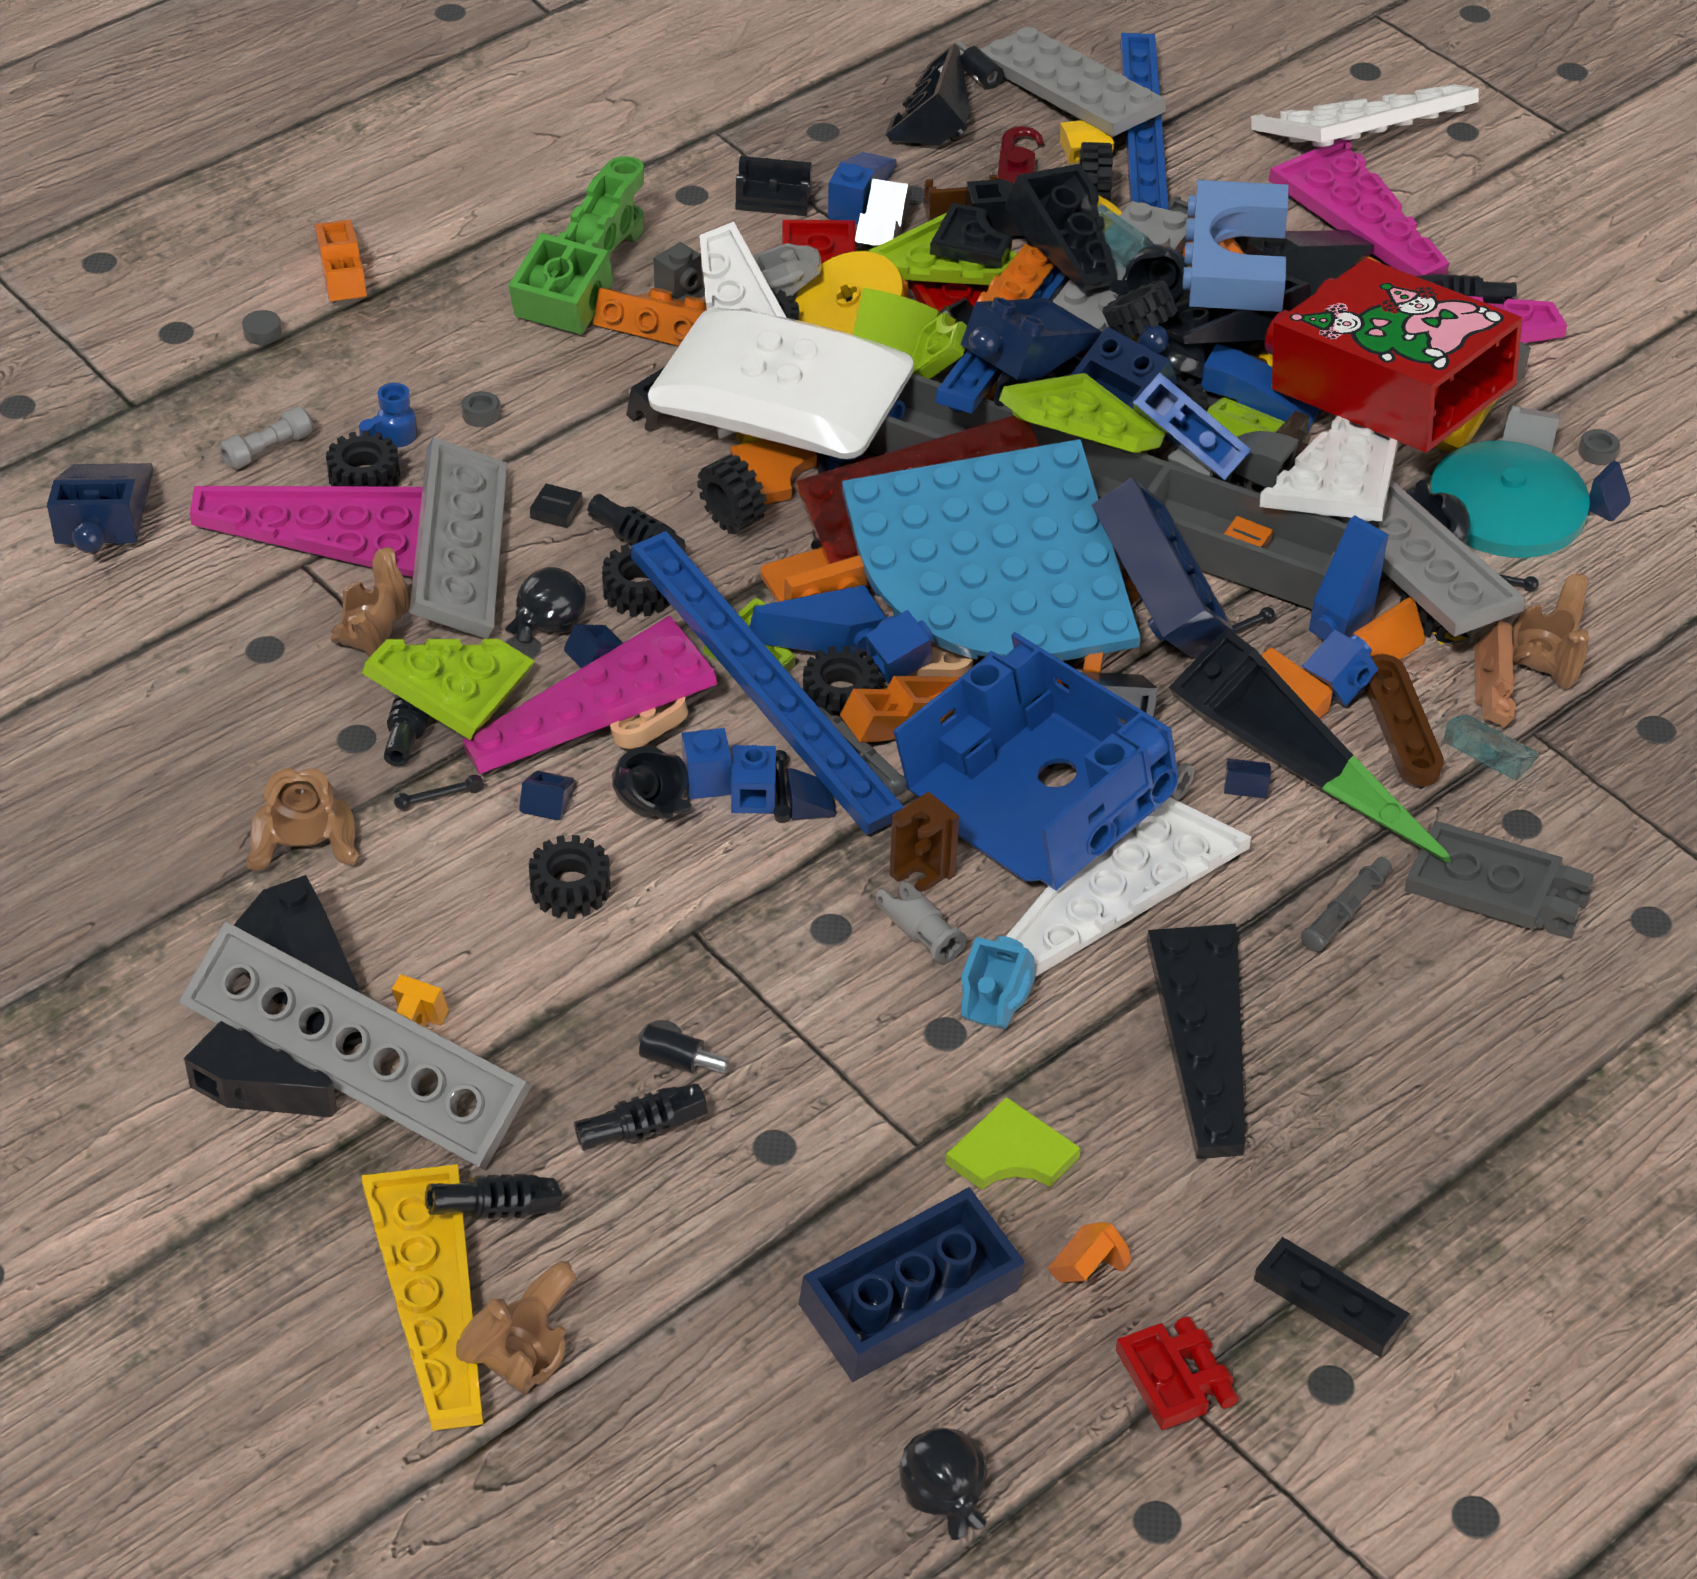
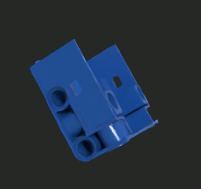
M1014 632L1011 634L1014 649L1004 657L990 651L987 654L988 656L893 731L904 777L907 780L908 791L917 797H921L929 791L959 815L958 836L1023 881L1041 880L1057 891L1092 860L1105 853L1173 794L1178 783L1174 742L1170 727ZM1057 679L1067 684L1069 689L1059 684ZM953 709L954 714L941 724L940 719ZM1119 717L1128 723L1123 724L1119 721ZM1054 763L1069 764L1077 771L1075 778L1067 785L1061 787L1044 785L1040 782L1039 775L1045 767Z

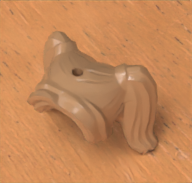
M390 547L378 549L372 560L375 579L374 590L365 589L361 582H356L354 585H350L347 589L343 590L342 619L339 626L335 625L331 631L333 634L331 636L332 643H341L345 646L364 650L371 657L386 639H389L395 621L401 619V616L408 612L411 600L407 584L397 567L395 551Z
M1582 573L1571 574L1567 577L1557 605L1549 615L1542 614V607L1537 604L1520 612L1512 623V642L1515 647L1513 662H1518L1534 670L1550 674L1558 687L1562 689L1572 687L1577 681L1585 661L1590 640L1588 630H1579L1589 581L1586 575Z
M287 768L275 772L265 786L263 794L265 805L256 811L252 821V851L247 857V869H251L254 872L264 870L272 860L275 846L278 843L286 846H312L326 839L330 840L334 856L339 862L354 865L359 854L353 848L355 840L354 815L344 800H338L333 797V788L326 776L319 769L313 768L300 772Z
M561 1260L529 1286L520 1300L511 1302L509 1305L503 1299L491 1298L488 1305L473 1317L461 1333L456 1345L457 1358L466 1363L485 1364L494 1373L506 1380L508 1385L522 1394L528 1393L534 1384L539 1385L546 1381L558 1369L564 1358L566 1341L563 1337L565 1328L558 1326L552 1329L548 1325L547 1316L576 1280L570 1263Z

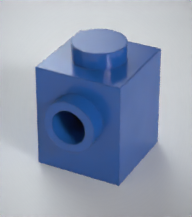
M908 609L897 616L885 618L878 624L877 628L865 634L867 656L870 655L874 659L873 664L878 665L879 672L888 684H890L893 676H908L932 662L931 643L934 642V637L927 624L922 620L917 622Z
M1334 630L1302 665L1305 671L1332 689V699L1344 706L1348 705L1379 670L1369 655L1372 649L1363 639L1357 635H1352L1349 638L1337 630Z
M725 728L683 732L682 761L688 774V784L686 787L688 799L731 795V755Z
M733 745L731 813L774 814L776 746Z

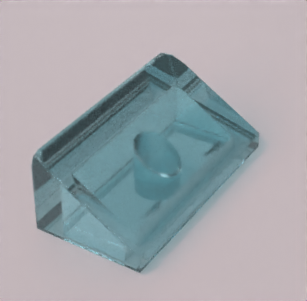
M1100 204L1098 212L1099 216L1103 217L1105 223L1103 230L1105 243L1110 245L1113 260L1126 268L1132 257L1141 248L1154 243L1148 236L1106 206Z
M1467 714L1451 718L1447 723L1443 742L1515 781L1539 757V752Z

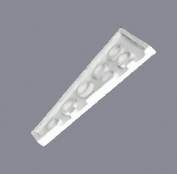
M1453 84L1416 90L1415 95H1382L1383 101L1367 102V99L1363 98L1314 106L1313 111H1280V119L1266 117L1263 114L1251 116V129L1287 136L1290 142L1312 141L1313 146H1330L1334 144V139H1357L1361 137V132H1384L1387 130L1388 125L1406 126L1413 124V119L1437 118L1439 117V112L1464 111L1465 105L1479 102V88Z
M734 222L699 235L707 310L712 308L737 309L786 318ZM717 427L719 439L736 433L735 431Z
M1337 416L1332 421L1331 430L1328 433L1322 431L1295 458V465L1289 471L1283 470L1277 476L1276 485L1273 488L1266 487L1261 492L1260 507L1315 513L1326 517L1332 515L1352 518L1356 515L1366 522L1372 520L1382 521L1399 441Z
M1169 797L1102 855L1097 856L1057 891L1048 886L1006 936L1021 942L1024 948H1028L1034 956L1035 976H1038L1250 848L1251 836Z

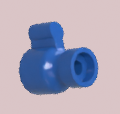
M387 383L381 386L377 393L380 410L375 417L365 419L359 424V433L362 436V431H370V436L373 437L378 432L382 434L383 439L386 437L392 439V444H396L397 448L411 444L417 437L416 416L414 410L409 406V389L401 383Z

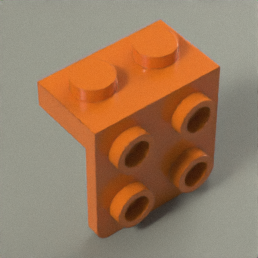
M824 546L762 565L760 568V576L777 602L861 585L866 587L867 577L864 574V566L860 556L842 560L835 548L831 546Z

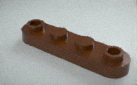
M1377 654L1371 656L1379 670L1372 676L1364 688L1398 772L1406 782L1412 785H1433L1441 777L1444 758L1406 667L1401 660L1391 655Z

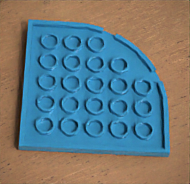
M1081 439L842 481V493L857 552L864 566V574L873 591L878 597L881 596L893 609L894 616L908 609L917 622L920 620L924 621L934 637L933 644L972 659H977L978 655L986 657L990 651L1004 657L1014 649L1011 634L1016 632L1061 661L1085 657L1088 654L1109 653L1140 647L1141 637L1113 545L1091 506L1099 499Z

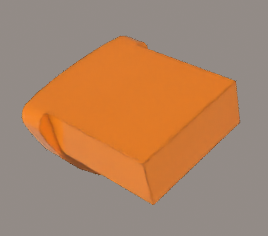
M1097 1222L1081 1226L1047 1269L1059 1283L1086 1281L1102 1260L1117 1270L1124 1271L1132 1259L1127 1244L1116 1228L1108 1222Z

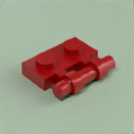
M1189 1316L1183 1317L1175 1323L1174 1328L1179 1336L1171 1338L1163 1323H1159L1118 1338L1115 1350L1161 1431L1207 1414L1209 1402L1205 1394L1215 1396L1222 1409L1232 1407L1239 1400L1232 1387L1234 1379L1225 1365H1219L1210 1350L1212 1342L1203 1329H1198L1193 1319ZM1184 1358L1193 1360L1199 1372L1192 1374Z

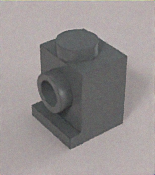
M679 242L653 258L654 288L673 292L672 298L684 301L687 296L701 298L705 295V286L702 285L701 254L684 243Z

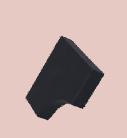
M952 203L930 243V254L1002 268L1012 248V237L997 232L989 225L987 210Z

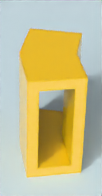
M1083 120L1060 123V144L1065 151L1069 164L1079 163L1082 142L1111 143L1113 152L1114 141L1112 136Z

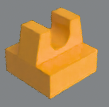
M402 974L399 975L392 988L398 1006L396 1012L423 1027L428 1022L441 1026L449 1012L442 988Z

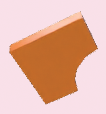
M767 439L730 446V454L740 456L741 461L745 460L749 464L748 470H754L757 474L755 480L757 483L761 482L763 486L760 492L766 495L767 501L763 502L765 505L792 499L791 485L793 480L803 471L817 466V455L814 451Z

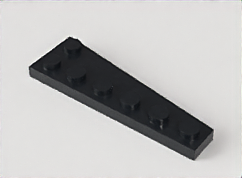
M1236 924L1148 930L1146 942L1196 1159L1243 1156L1245 1148Z

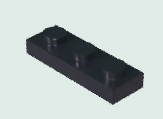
M1283 1236L1255 1271L1254 1280L1380 1358H1382L1407 1325L1410 1313Z

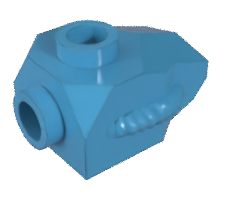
M998 936L996 941L975 937L961 976L963 991L961 1016L965 1020L981 1025L1002 1029L1007 1028L1014 1012L1025 1003L1035 980L1034 956L1028 948H1024L1021 942L1007 936Z

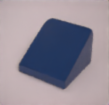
M1615 460L1593 480L1589 495V511L1608 521H1614L1630 505L1631 501L1620 463Z
M578 624L574 625L564 646V651L580 668H583L620 646L623 642L606 625Z
M1227 758L1224 794L1267 798L1271 776L1270 763Z
M787 769V794L792 820L835 817L833 796L818 777L797 769Z
M535 771L522 782L520 812L559 820L563 816L575 789L576 780L572 777Z

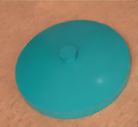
M1483 441L1465 445L1452 451L1436 466L1429 488L1430 493L1445 492L1458 497L1465 503L1471 523L1467 546L1488 554L1511 558L1539 557L1565 548L1582 532L1590 507L1588 489L1580 475L1568 463L1541 448L1512 441Z

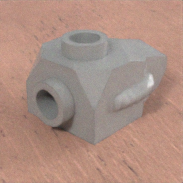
M786 243L754 255V259L769 287L774 288L775 294L779 290L785 291L786 297L789 295L793 297L800 288L818 276L822 270L820 253L811 246H797Z

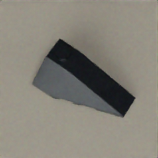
M954 43L928 64L915 84L917 88L902 103L906 108L903 115L898 112L893 116L885 134L889 140L939 146L948 138L954 141L965 132L970 109L960 49Z
M1081 164L1017 175L1005 208L1020 233L1083 291L1109 286L1114 280H1117L1110 245L1105 243L1103 234L1105 227L1104 219L1102 216H1099L1098 192Z
M1349 230L1285 231V239L1259 237L1247 242L1246 254L1286 257V275L1310 283L1312 296L1325 280L1338 278L1367 258L1374 251L1375 245Z
M306 875L262 890L233 925L361 993L323 905ZM244 972L243 974L251 980L250 973ZM279 992L272 997L278 1004L283 1002L287 1005L288 997L286 992ZM323 1012L312 1014L306 1022V1028L313 1034L319 1032L324 1025L325 1017ZM353 1032L349 1034L344 1040L343 1050L362 1043L361 1033Z

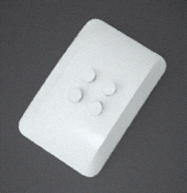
M712 308L703 312L694 323L650 388L648 399L650 406L661 413L837 458L851 459L862 455L868 448L910 379L914 370V363L912 357L905 352L835 329L764 313Z

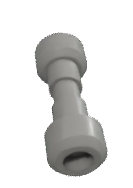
M295 406L283 412L280 421L269 425L267 429L259 433L254 432L244 438L234 435L223 440L220 445L221 457L228 467L237 470L250 464L252 455L265 450V447L273 443L278 444L288 438L298 441L310 435L313 429L312 419L304 408Z

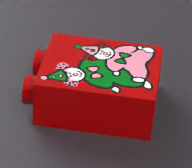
M1365 258L1338 278L1325 280L1314 295L1291 311L1283 310L1279 312L1271 321L1265 337V348L1269 354L1273 355L1272 389L1427 453L1516 385L1523 317Z

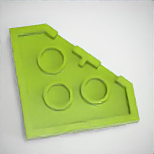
M946 213L869 250V252L888 258L897 267L904 280L990 285L995 275L1000 276L1017 255L1016 252L1010 250L1002 268L931 255L930 243Z
M1086 373L1004 386L999 399L1020 420L1134 453L1160 448L1165 436L1164 432Z
M386 639L365 662L362 674L462 736L472 740L475 734L478 733L528 675L534 660L500 639H483L481 645H462L460 639H427L425 645H405L403 639Z

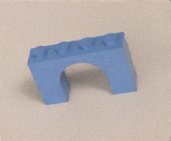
M1197 180L1196 195H1189L1187 218H1195L1187 219L1186 242L1193 243H1186L1184 260L1188 266L1192 267H1184L1182 289L1190 291L1189 307L1282 311L1286 278V257L1239 254L1224 249L1217 243L1228 238L1240 236L1285 239L1289 185Z

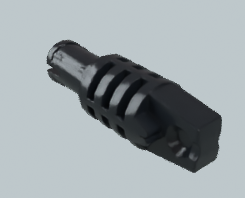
M1432 274L1416 276L1466 296L1483 297V302L1504 304L1507 299H1515L1513 297H1516L1517 294L1516 282L1483 281V278L1479 277V275Z
M597 494L590 500L587 508L588 516L611 527L616 538L625 541V543L632 546L635 543L642 542L667 531L686 553L685 540L676 535V531L647 513L634 506H620L602 494Z
M396 694L387 719V727L390 734L384 751V759L387 763L400 767L408 763L414 742L423 735L429 715Z
M699 1084L678 1088H662L657 1090L654 1095L651 1092L645 1093L644 1098L641 1099L636 1096L631 1098V1102L619 1101L617 1105H614V1110L604 1114L574 1121V1129L581 1150L585 1151L597 1145L623 1139L624 1142L629 1141V1143L637 1141L638 1136L645 1139L650 1137L652 1132L658 1135L663 1133L665 1128L668 1131L674 1130L688 1121L708 1114L705 1094Z
M502 1174L500 1177L499 1175H488L487 1177L475 1175L468 1182L429 1183L425 1191L426 1209H429L428 1213L431 1216L469 1213L471 1217L478 1220L486 1219L487 1217L489 1219H499L500 1217L512 1218L513 1216L525 1218L527 1215L560 1210L563 1194L555 1178L527 1174H514L513 1176Z

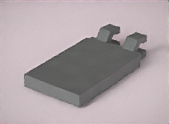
M1434 822L1429 834L1448 852L1451 863L1444 862L1421 848L1406 878V892L1534 929L1535 926L1542 928L1544 925L1551 934L1568 938L1573 937L1578 925L1576 918L1580 907L1586 908L1591 897L1592 890H1590V886L1593 882V874L1570 866H1562L1563 857L1442 822Z

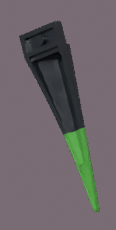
M1227 627L1169 686L1172 694L1200 715L1206 723L1437 858L1451 863L1448 852L1345 747L1260 653Z

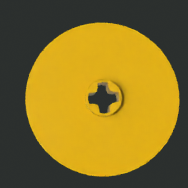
M856 251L833 257L822 263V270L818 276L799 289L796 297V302L799 305V321L853 335L863 288L904 297L902 277L897 267L888 258L877 253ZM852 296L853 299L847 302L846 298Z

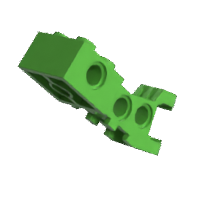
M629 156L616 157L610 160L590 182L586 189L587 196L581 206H576L570 215L571 222L565 232H560L558 237L540 232L508 285L516 317L583 335L595 314L599 288L610 289L614 282L609 258L610 254L623 240L635 242L644 231V212L640 207L634 205V195L644 184V165L642 161Z

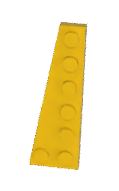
M458 1164L361 1175L365 1200L431 1431L483 1425L478 1365L460 1361L456 1356L457 1341L465 1327L473 1319L463 1213L431 1216L428 1213L429 1209H426L425 1191L429 1183H460Z

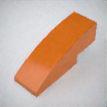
M351 219L314 224L329 302L367 297L363 266Z
M893 676L887 689H853L840 716L860 743L895 739L893 730L960 677Z

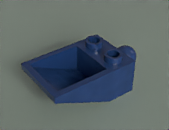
M996 297L993 301L975 303L960 345L1013 378L1022 380L1041 378L1095 343L1102 331L1047 298L1006 300Z
M1159 324L1155 327L1145 326V331L1138 335V343L1106 327L1071 374L1086 373L1133 410V402L1159 373L1164 375L1174 385L1178 383L1170 359L1160 355L1168 346L1169 335L1166 329Z
M152 463L72 464L55 478L47 502L55 544H73L84 553H94L101 549L104 543L117 545L137 543L153 473Z

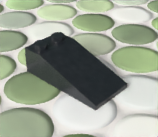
M1286 275L1282 311H1291L1311 297L1310 283ZM1189 298L1177 303L1178 311L1175 312L1176 314L1173 317H1169V320L1159 323V325L1166 329L1169 338L1183 344L1265 340L1268 327L1279 312L1189 307Z

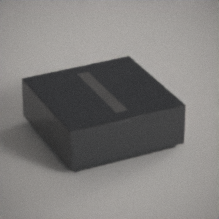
M545 483L530 507V518L568 528L583 504L582 492Z

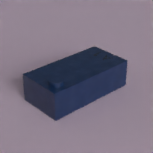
M1132 477L1091 505L1152 617L1147 621L1148 625L1160 641L1166 639L1195 659L1226 627L1235 633L1162 500Z
M968 1187L803 1275L798 1304L852 1382H855L1017 1292L1026 1263L972 1189Z

